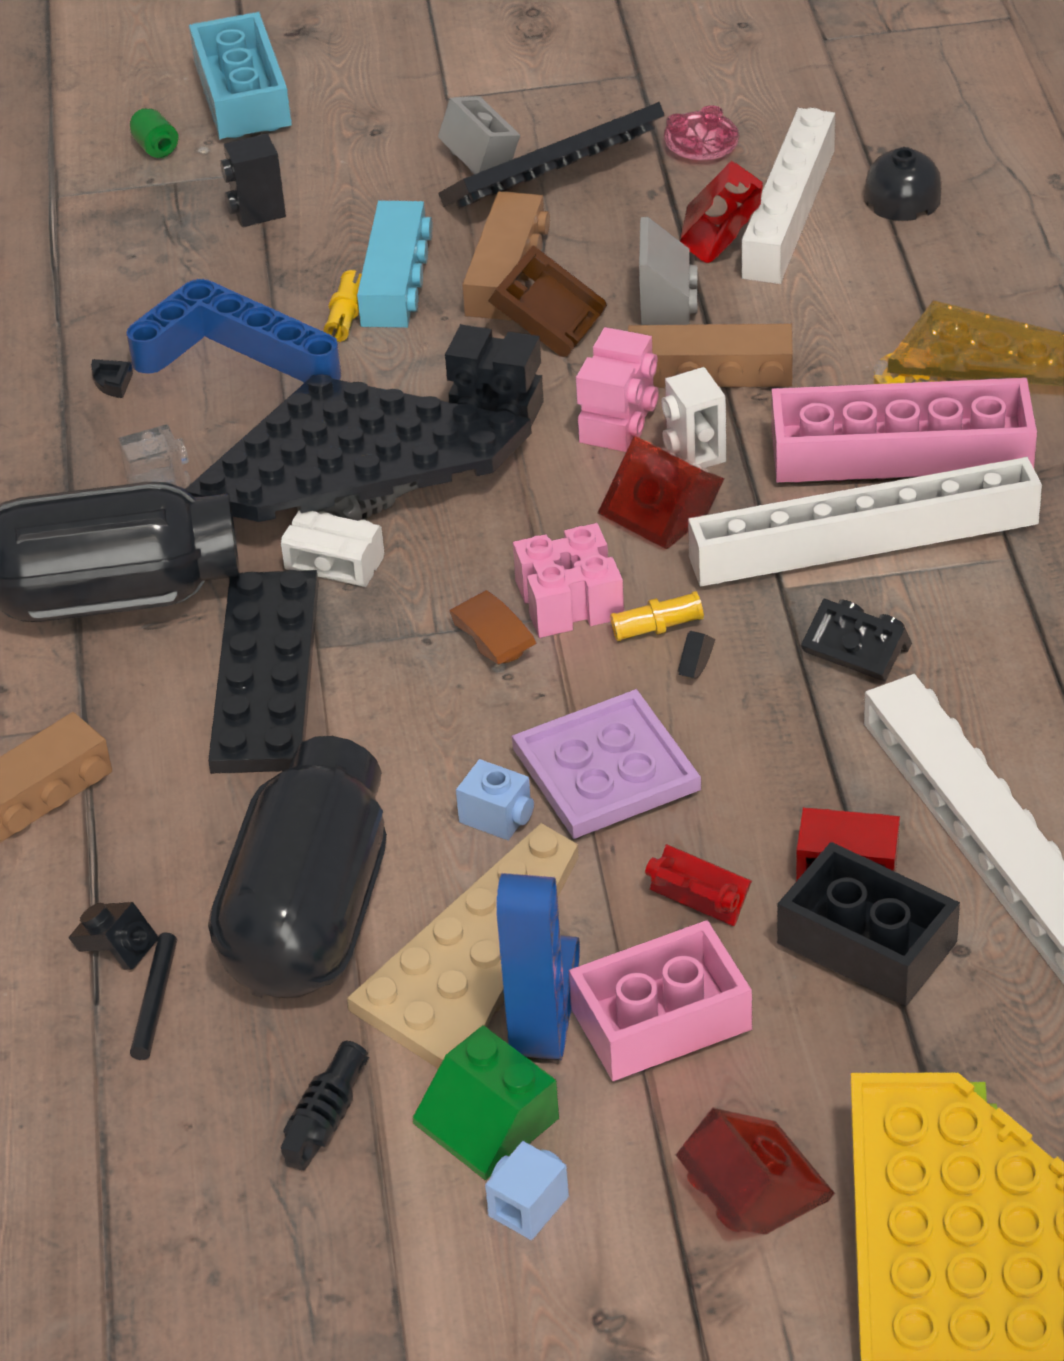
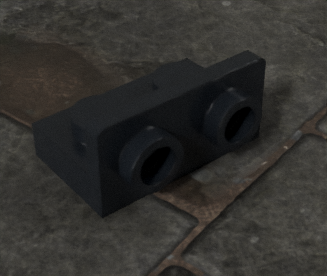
M823 598L801 643L803 651L884 682H886L900 651L908 652L912 645L905 625L900 620L886 614H880L879 618L866 614L860 606L848 600L841 599L839 603L825 598Z

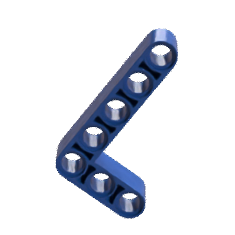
M196 279L185 283L131 324L126 332L132 366L137 372L143 374H151L164 369L202 338L206 337L304 383L311 376L320 374L329 375L332 379H341L338 342L335 337L206 279Z
M502 873L497 890L496 911L508 1044L525 1057L562 1060L572 1010L569 970L579 967L580 940L579 937L560 936L555 877Z

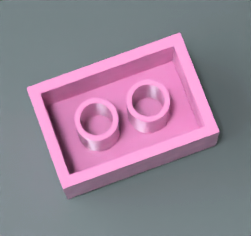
M708 920L569 970L571 1009L612 1081L752 1030V990Z

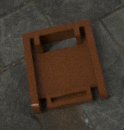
M534 245L506 276L488 300V302L530 334L540 336V341L561 357H567L607 307L606 301ZM522 272L534 281L526 293L527 287L517 281Z

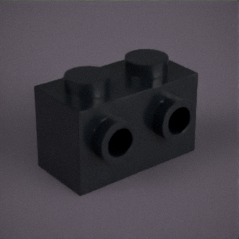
M268 133L224 143L226 159L220 160V167L225 183L229 182L230 191L225 192V200L230 215L236 213L242 228L286 217L278 153Z

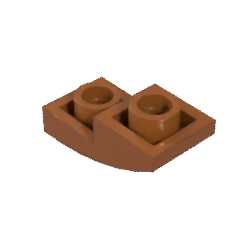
M487 590L449 610L454 625L474 637L479 653L498 665L520 658L526 649L536 644L534 636L522 621L501 600Z

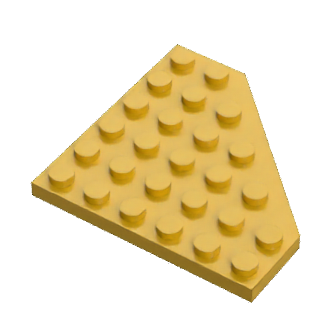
M851 1073L850 1092L860 1361H1064V1162L1058 1156L1053 1159L1034 1143L1032 1135L1000 1107L995 1110L974 1092L975 1086L959 1073Z

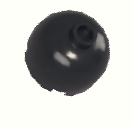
M908 147L891 150L879 156L867 172L865 203L867 206L869 203L874 206V213L882 218L893 221L917 220V213L928 210V215H930L940 206L941 174L933 160L920 151Z

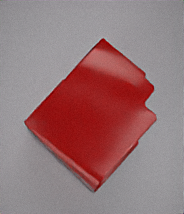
M731 160L687 205L680 242L705 263L715 260L737 237L739 230L749 221L752 213L761 205L763 182ZM730 182L738 187L739 183H742L749 189L743 193H733L726 189L725 184ZM718 195L725 200L727 210L724 214L717 217L705 214L712 206L715 196Z

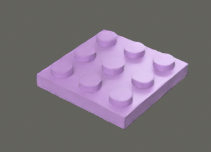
M637 689L512 735L513 750L573 839L701 790V776Z

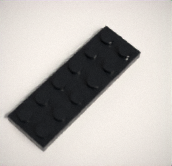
M657 102L466 177L439 192V197L444 207L453 203H457L459 209L466 207L490 194L492 196L496 195L498 191H506L523 181L526 183L545 175V173L551 170H559L586 156L591 157L617 144L622 145L640 137V135L654 130L653 122L664 117V111L660 102Z
M317 570L240 573V577L229 579L208 759L211 774L280 772L288 770L295 750L305 741L319 586Z

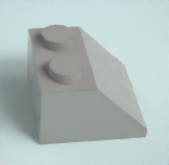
M640 217L639 277L641 325H690V313H697L698 311L697 265H690L689 248L649 217Z

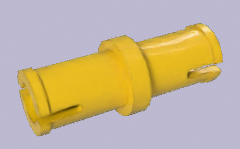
M348 270L342 274L339 288L331 296L328 305L330 314L323 331L332 335L333 329L336 328L335 338L337 342L345 341L348 338L352 320L359 314L357 293L362 274L358 275L356 284L353 283L356 274L355 270Z
M697 591L692 594L661 602L657 598L647 601L648 605L619 613H611L610 621L615 639L619 642L622 639L655 631L657 635L665 633L667 627L694 620H702L704 613Z

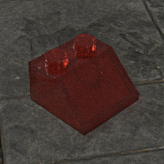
M634 435L597 513L665 549H669L689 532L688 518L708 514L725 478L658 444Z
M712 1108L675 1154L688 1171L686 1175L688 1181L698 1191L708 1196L717 1208L715 1211L717 1218L723 1225L734 1232L746 1231L766 1235L825 1204L835 1194L776 1121Z

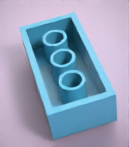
M259 12L189 25L194 63L219 139L239 138L245 134L275 131L281 127L292 126L287 86Z

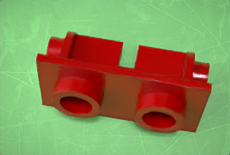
M666 844L661 858L652 857L645 869V875L651 877L652 882L649 890L732 926L736 925L752 883L750 879Z

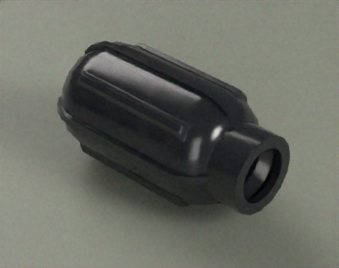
M141 482L19 497L0 504V610L8 617L23 622H44L169 606L187 600L200 590L205 581L240 577L236 533L229 493L193 497L184 488L168 482Z
M315 736L303 741L295 750L289 769L282 771L259 786L247 808L211 907L208 928L211 941L225 971L239 984L251 989L252 995L262 998L263 994L277 998H298L324 986L331 985L342 976L352 957L385 853L387 834L382 816L383 809L376 800L382 771L377 759L366 748L349 739L337 736Z

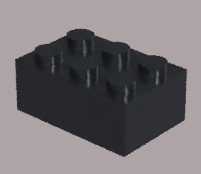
M830 842L777 903V943L903 1006H907L958 941L960 902Z

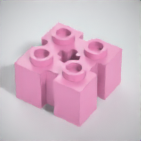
M604 327L593 346V357H587L576 376L577 404H581L582 409L578 416L579 443L627 452L634 437L641 436L645 417L648 411H654L658 401V387L653 386V377L657 368V355L652 354V336Z
M598 523L564 530V538L552 541L546 534L513 542L515 580L524 603H529V615L539 638L572 631L573 622L587 619L590 626L611 622V613L624 611L623 579L613 557H608L607 543Z

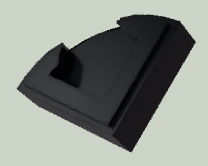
M92 359L91 370L96 387L109 396L123 398L133 375L132 363L129 361Z
M690 631L687 633L678 675L691 678L699 677L708 663L715 639L699 632Z

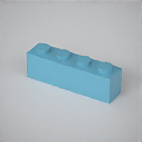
M378 201L357 293L361 327L408 328L411 312H417L418 288L416 287H422L423 285L422 264L427 263V240L432 239L433 230L432 217L425 216L424 201Z

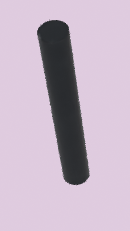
M161 933L157 939L130 1049V1055L137 1060H146L150 1057L177 944V937L171 933Z

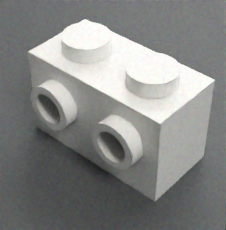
M705 367L665 378L666 397L662 398L661 403L667 420V429L662 433L667 452L670 455L675 454L687 473L726 462V397Z

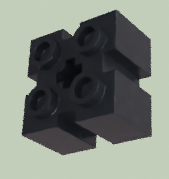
M460 324L445 353L447 381L454 382L448 393L449 402L473 404L477 408L495 412L508 411L515 416L530 418L532 427L544 402L542 375H536L541 364L540 336L508 331L505 338L501 339L492 336V329Z

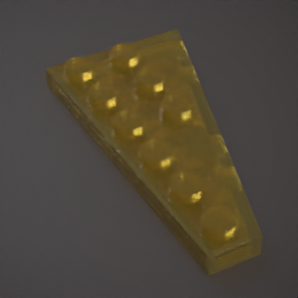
M933 300L889 357L887 373L975 380L1027 378L1028 384L1064 386V333Z

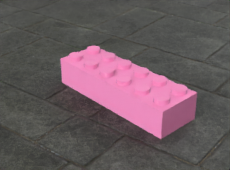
M1027 378L772 389V439L776 483L920 477L1024 457L1029 458L1034 468L1037 430Z

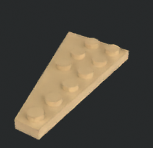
M540 823L347 998L349 1011L428 1063L439 1068L448 1052L482 1025L487 1028L494 1012L499 1011L505 1001L496 911L500 875L506 873L555 877L557 896H559L579 858L578 844Z

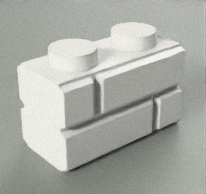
M299 510L292 520V525H289L281 540L284 568L286 570H317L318 577L362 587L368 585L374 575V570H377L384 558L383 536L380 525L372 524L366 520L356 521L333 516L324 511L301 513Z

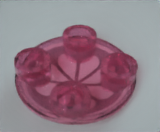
M708 105L703 107L701 111L670 115L666 120L664 139L667 146L682 157L694 160H711L725 156L737 146L739 131L731 120L723 116V110L720 107Z

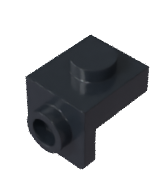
M134 902L97 903L84 911L80 917L81 923L68 937L79 952L110 950L125 970L134 969L158 939L156 932Z

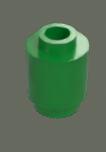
M143 108L135 112L131 117V135L150 156L163 158L174 151L179 140L178 132L159 111Z

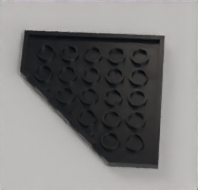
M324 374L313 375L185 490L193 497L229 493L233 517L263 522L276 519L275 511L299 506L300 512L305 513L334 507V499L358 494L359 500L362 501L394 494L393 486L416 482L418 488L452 482V474L474 470L476 476L494 473L532 434L531 419L515 416L508 411L495 412L480 409L473 404L445 402L434 396L421 397L406 394L399 389L386 390L368 386L364 382H346L332 379L329 375Z

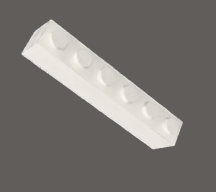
M817 108L797 109L763 189L761 205L754 211L742 239V279L781 284L834 153L835 112L822 111Z

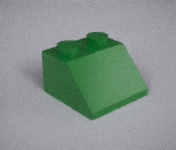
M482 1025L445 1055L412 1117L413 1124L486 1181L491 1177L496 1164L502 1157L510 1156L522 1141L530 1144L559 1119L557 1081Z

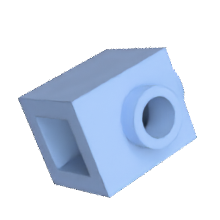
M481 759L476 762L456 789L459 823L508 841L520 825H525L529 821L533 812L534 800L530 797L529 777Z
M522 1141L510 1156H504L498 1161L491 1178L485 1184L488 1216L532 1241L569 1197L566 1164L554 1153L548 1150H539Z

